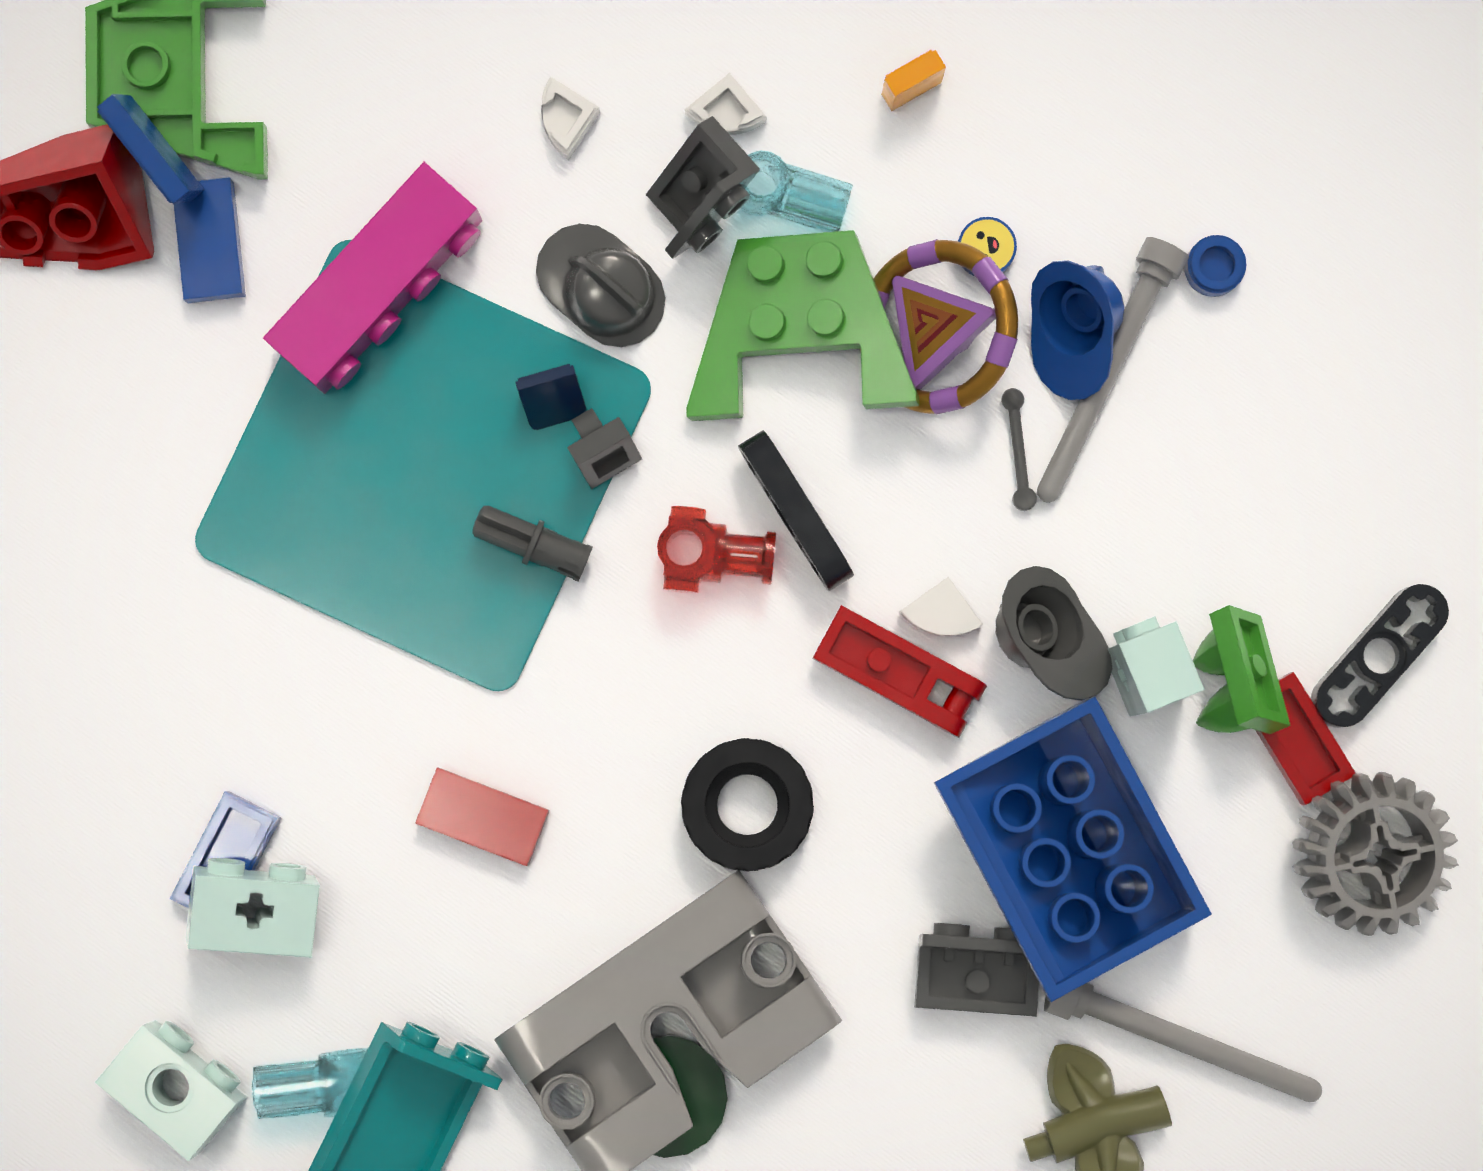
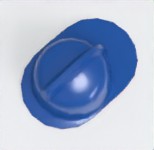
M1069 260L1053 261L1040 269L1032 282L1031 351L1033 365L1041 381L1054 394L1068 400L1086 399L1100 391L1109 377L1113 360V337L1123 322L1124 302L1118 287L1113 280L1104 274L1102 266L1090 265L1085 267Z

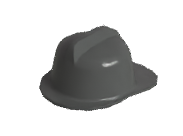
M581 223L567 226L550 236L538 254L536 275L542 293L556 309L579 327L587 336L599 343L621 348L638 344L651 335L660 323L664 314L666 300L660 278L647 262L609 231L597 225Z
M1040 566L1019 570L1007 582L1002 595V604H1000V610L995 620V634L999 647L1008 659L1021 667L1030 668L1040 682L1055 694L1065 699L1079 701L1097 696L1108 685L1113 669L1111 655L1108 651L1109 647L1102 633L1081 604L1076 592L1064 577L1050 568Z

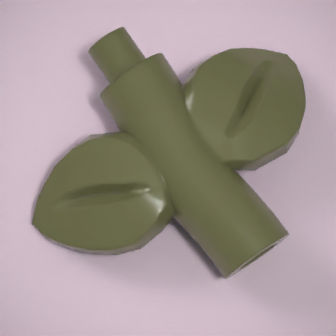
M1060 1044L1054 1046L1049 1058L1047 1085L1051 1102L1063 1115L1043 1122L1045 1132L1024 1138L1023 1143L1030 1162L1053 1155L1056 1164L1075 1157V1171H1144V1161L1138 1147L1128 1136L1171 1127L1172 1121L1166 1101L1158 1085L1115 1095V1085L1111 1069L1101 1057L1083 1047Z

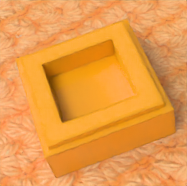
M931 49L885 76L881 95L891 112L942 83L946 66L937 51H932Z

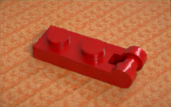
M842 605L812 658L957 738H960L968 723L963 718L972 701H980L987 688V685L979 679ZM937 680L952 688L942 707L927 699Z

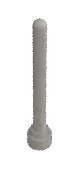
M1146 237L1136 257V261L1139 263L1136 273L1140 278L1124 309L1123 322L1113 337V360L1109 377L1100 391L1086 399H1080L1037 487V495L1043 502H1054L1060 496L1161 287H1168L1172 279H1179L1189 256L1177 246L1155 237Z
M1090 983L1078 987L1053 1002H1049L1047 996L1045 998L1044 1011L1063 1019L1069 1020L1071 1016L1081 1019L1086 1014L1303 1101L1315 1102L1322 1095V1086L1316 1079L1093 991L1094 985Z

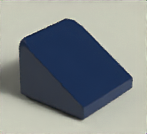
M566 364L517 378L518 381L515 382L529 425L533 430H540L571 421L587 411L573 365Z

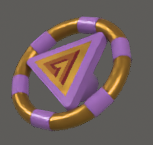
M936 239L912 245L891 258L878 271L874 280L884 308H886L892 289L894 291L903 358L919 396V406L905 408L920 413L936 415L964 409L966 406L981 399L997 384L1011 361L1018 340V309L1013 290L1008 282L1009 280L991 257H988L973 246L958 241ZM941 262L958 264L972 271L981 285L991 295L994 308L919 283L904 276L913 269ZM996 319V331L994 332L986 361L973 377L962 385L932 392L920 390L959 353L968 349L973 340Z

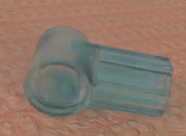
M759 150L748 154L760 168L759 172L765 173L773 179L776 190L771 194L763 196L751 192L746 187L745 189L750 194V197L740 208L742 211L753 216L772 215L823 232L840 230L853 184L787 164L780 156L771 151Z
M368 1048L331 1051L318 1054L316 1059L254 1066L252 1096L258 1119L298 1116L300 1114L323 1112L324 1117H335Z

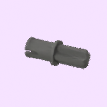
M483 506L472 529V534L475 537L524 557L522 564L527 565L531 561L557 571L577 582L580 580L593 546L574 539L572 540L543 527L545 522L539 520L538 524L534 525L491 506Z

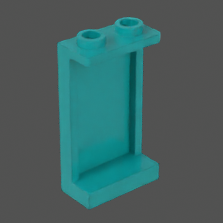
M407 1021L403 1030L381 1022L308 1171H441L481 1086L484 1085L498 1090L503 1078L486 1066L490 1057L470 1045L457 1042L452 1050L437 1044L440 1039L437 1034L415 1023Z

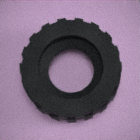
M741 738L719 744L697 761L685 780L681 807L683 823L689 838L705 857L724 868L749 872L773 867L787 857H790L798 849L809 831L814 812L811 783L800 763L789 752L771 742L761 739ZM740 775H754L764 779L770 784L776 794V815L766 829L756 834L743 835L730 830L723 823L718 813L717 802L721 789L728 781Z

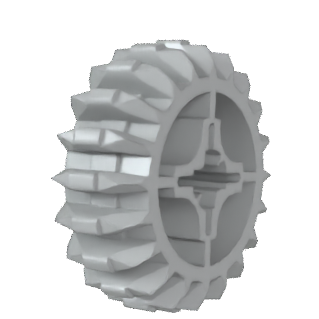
M1378 772L1373 781L1366 774H1353L1351 789L1340 781L1331 783V793L1334 799L1332 802L1321 796L1312 798V803L1320 814L1316 819L1308 816L1298 818L1299 824L1310 830L1308 839L1299 838L1292 842L1294 849L1307 854V858L1298 861L1292 867L1296 874L1310 877L1301 887V891L1304 896L1310 899L1319 898L1315 906L1316 912L1326 918L1334 915L1335 925L1344 930H1349L1356 924L1359 933L1365 936H1372L1378 925L1383 932L1389 935L1397 934L1399 919L1412 927L1420 925L1417 911L1419 906L1431 912L1439 910L1438 904L1431 894L1435 888L1441 891L1452 889L1451 883L1441 878L1443 868L1452 869L1459 866L1456 858L1444 854V849L1454 845L1458 839L1451 832L1439 831L1448 822L1450 817L1444 810L1432 809L1436 800L1432 793L1425 790L1416 793V783L1402 777L1397 782H1394L1392 774ZM1390 806L1398 810L1410 826L1413 836L1404 837L1397 833L1391 834L1388 821L1381 819L1379 807ZM1351 821L1349 838L1343 844L1336 846L1342 831ZM1375 843L1387 847L1382 848L1380 857L1375 856L1378 860L1375 864L1364 860L1368 859L1369 850L1376 852L1372 847ZM1412 862L1409 872L1399 884V876L1402 869ZM1345 870L1351 874L1359 873L1362 884L1370 890L1371 899H1353L1342 887L1336 872Z

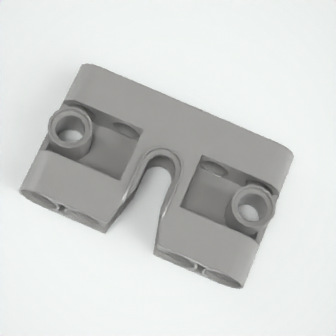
M740 870L715 885L494 1039L538 1105L543 1118L552 1126L581 1171H631L693 1127L673 1068L651 1035V1025L659 1014L664 1012L678 1014L685 1021L702 1048L747 1088L843 1021ZM763 943L777 945L785 955L784 969L774 978L759 976L751 965V956L754 949ZM572 1083L582 1090L585 1097V1105L579 1115L565 1118L553 1110L551 1095L557 1085Z

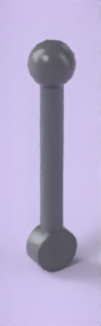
M1010 388L1003 393L1001 402L1009 412L1017 491L1012 496V502L1016 509L1027 511L1035 506L1037 496L1033 489L1029 488L1020 414V408H1022L1025 398L1020 390Z

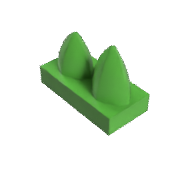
M1231 605L1210 613L1213 630L1201 642L1193 662L1196 668L1205 673L1225 675L1227 684L1221 687L1208 700L1196 724L1218 733H1234L1253 729L1272 734L1290 726L1262 616Z

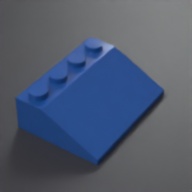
M1096 697L1084 700L933 782L1049 1002L1055 1001L1212 915Z

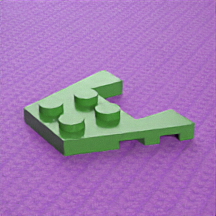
M104 0L86 6V124L90 128L106 125L107 123L97 112L99 110L97 106L112 94L131 95L177 155L258 180H268L267 126L264 122L206 123L205 9L266 7V0Z
M854 230L737 239L686 407L688 419L691 421L744 418L742 359L744 357L861 349L862 405L866 410L919 406L917 390L910 377L901 348L894 335L880 293L859 238Z

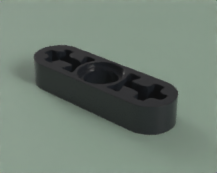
M762 430L739 444L738 449L826 590L829 592L852 578L854 573L845 556L767 433Z
M1416 584L1398 591L1318 681L1312 690L1311 700L1327 726L1334 728L1349 727L1362 721L1443 629L1448 620L1449 607L1446 598L1438 589L1426 584ZM1426 599L1430 605L1425 613L1431 620L1429 624L1423 621L1415 623L1404 633L1403 636L1405 638L1413 640V644L1408 647L1400 634L1385 628L1384 625L1389 620L1393 628L1401 626L1411 614V610L1406 605V602L1408 600L1417 602ZM1374 639H1382L1388 642L1395 653V661L1392 668L1383 674L1370 670L1364 661L1365 647ZM1350 664L1359 678L1374 684L1375 687L1370 692L1366 685L1358 686L1348 698L1349 704L1353 707L1351 713L1338 711L1332 714L1328 708L1332 705L1333 699L1327 693L1330 688L1336 691L1345 689L1355 679L1356 676L1345 671Z

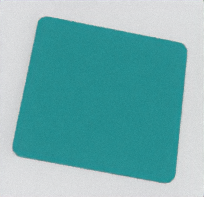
M351 240L341 241L331 249L319 275ZM440 278L434 289L424 299L417 302L412 298L397 316L401 318V322L381 345H376L372 342L358 357L357 360L361 362L359 370L340 389L332 386L326 394H323L280 355L195 535V544L198 552L205 559L486 689L504 691L511 688L518 681L567 576L531 561L527 565L522 564L524 557L475 537L472 534V529L479 511L483 506H491L534 525H537L539 520L545 522L543 527L582 543L612 480L610 478L597 487L590 488L567 448L582 439L572 420L540 430H533L529 425L515 382L518 381L517 378L566 364L573 365L587 410L592 408L603 426L619 417L631 437L649 401L651 385L646 374L640 369Z

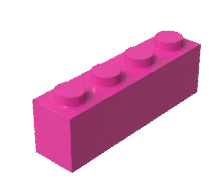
M423 161L264 335L263 339L323 394H326L332 386L336 389L342 388L359 370L361 362L357 359L372 342L376 345H381L394 333L401 322V318L397 315L409 301L414 298L419 302L434 289L441 278V274L437 271L450 256L454 254L459 258L474 245L481 234L477 227L483 221L478 209Z

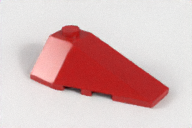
M108 124L64 134L0 160V258L23 259V266L43 267L45 261L78 262V269L103 270L153 258L155 250L142 170L138 162Z

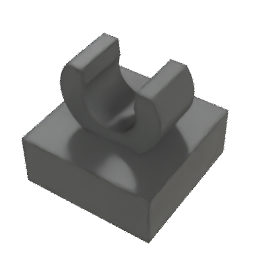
M591 408L572 419L582 439L567 448L591 489L642 460L635 443L619 417L603 426Z

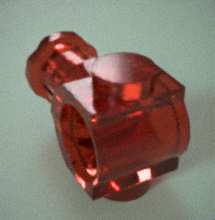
M671 506L668 526L660 534L657 543L658 556L664 567L663 590L695 594L699 593V583H721L724 575L756 577L761 579L762 584L771 585L776 532L767 531L765 536L728 533L726 524L711 523L706 520V509ZM687 534L699 540L702 552L696 562L682 566L674 563L669 558L668 547L674 538ZM736 553V554L756 555V556H758V557H757V558H753V557H743V556H732V555H730V554Z

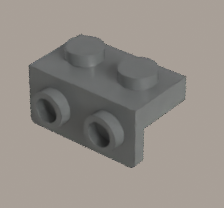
M713 116L696 126L645 194L678 231L665 248L666 253L672 259L689 248L699 253L708 247L723 231L718 224L721 218L727 219L733 215L749 199L750 194L745 188L760 171L755 162Z
M934 923L933 934L919 935L914 1008L1037 1017L1039 981L1011 928L994 927V938L990 939L969 937L970 925Z

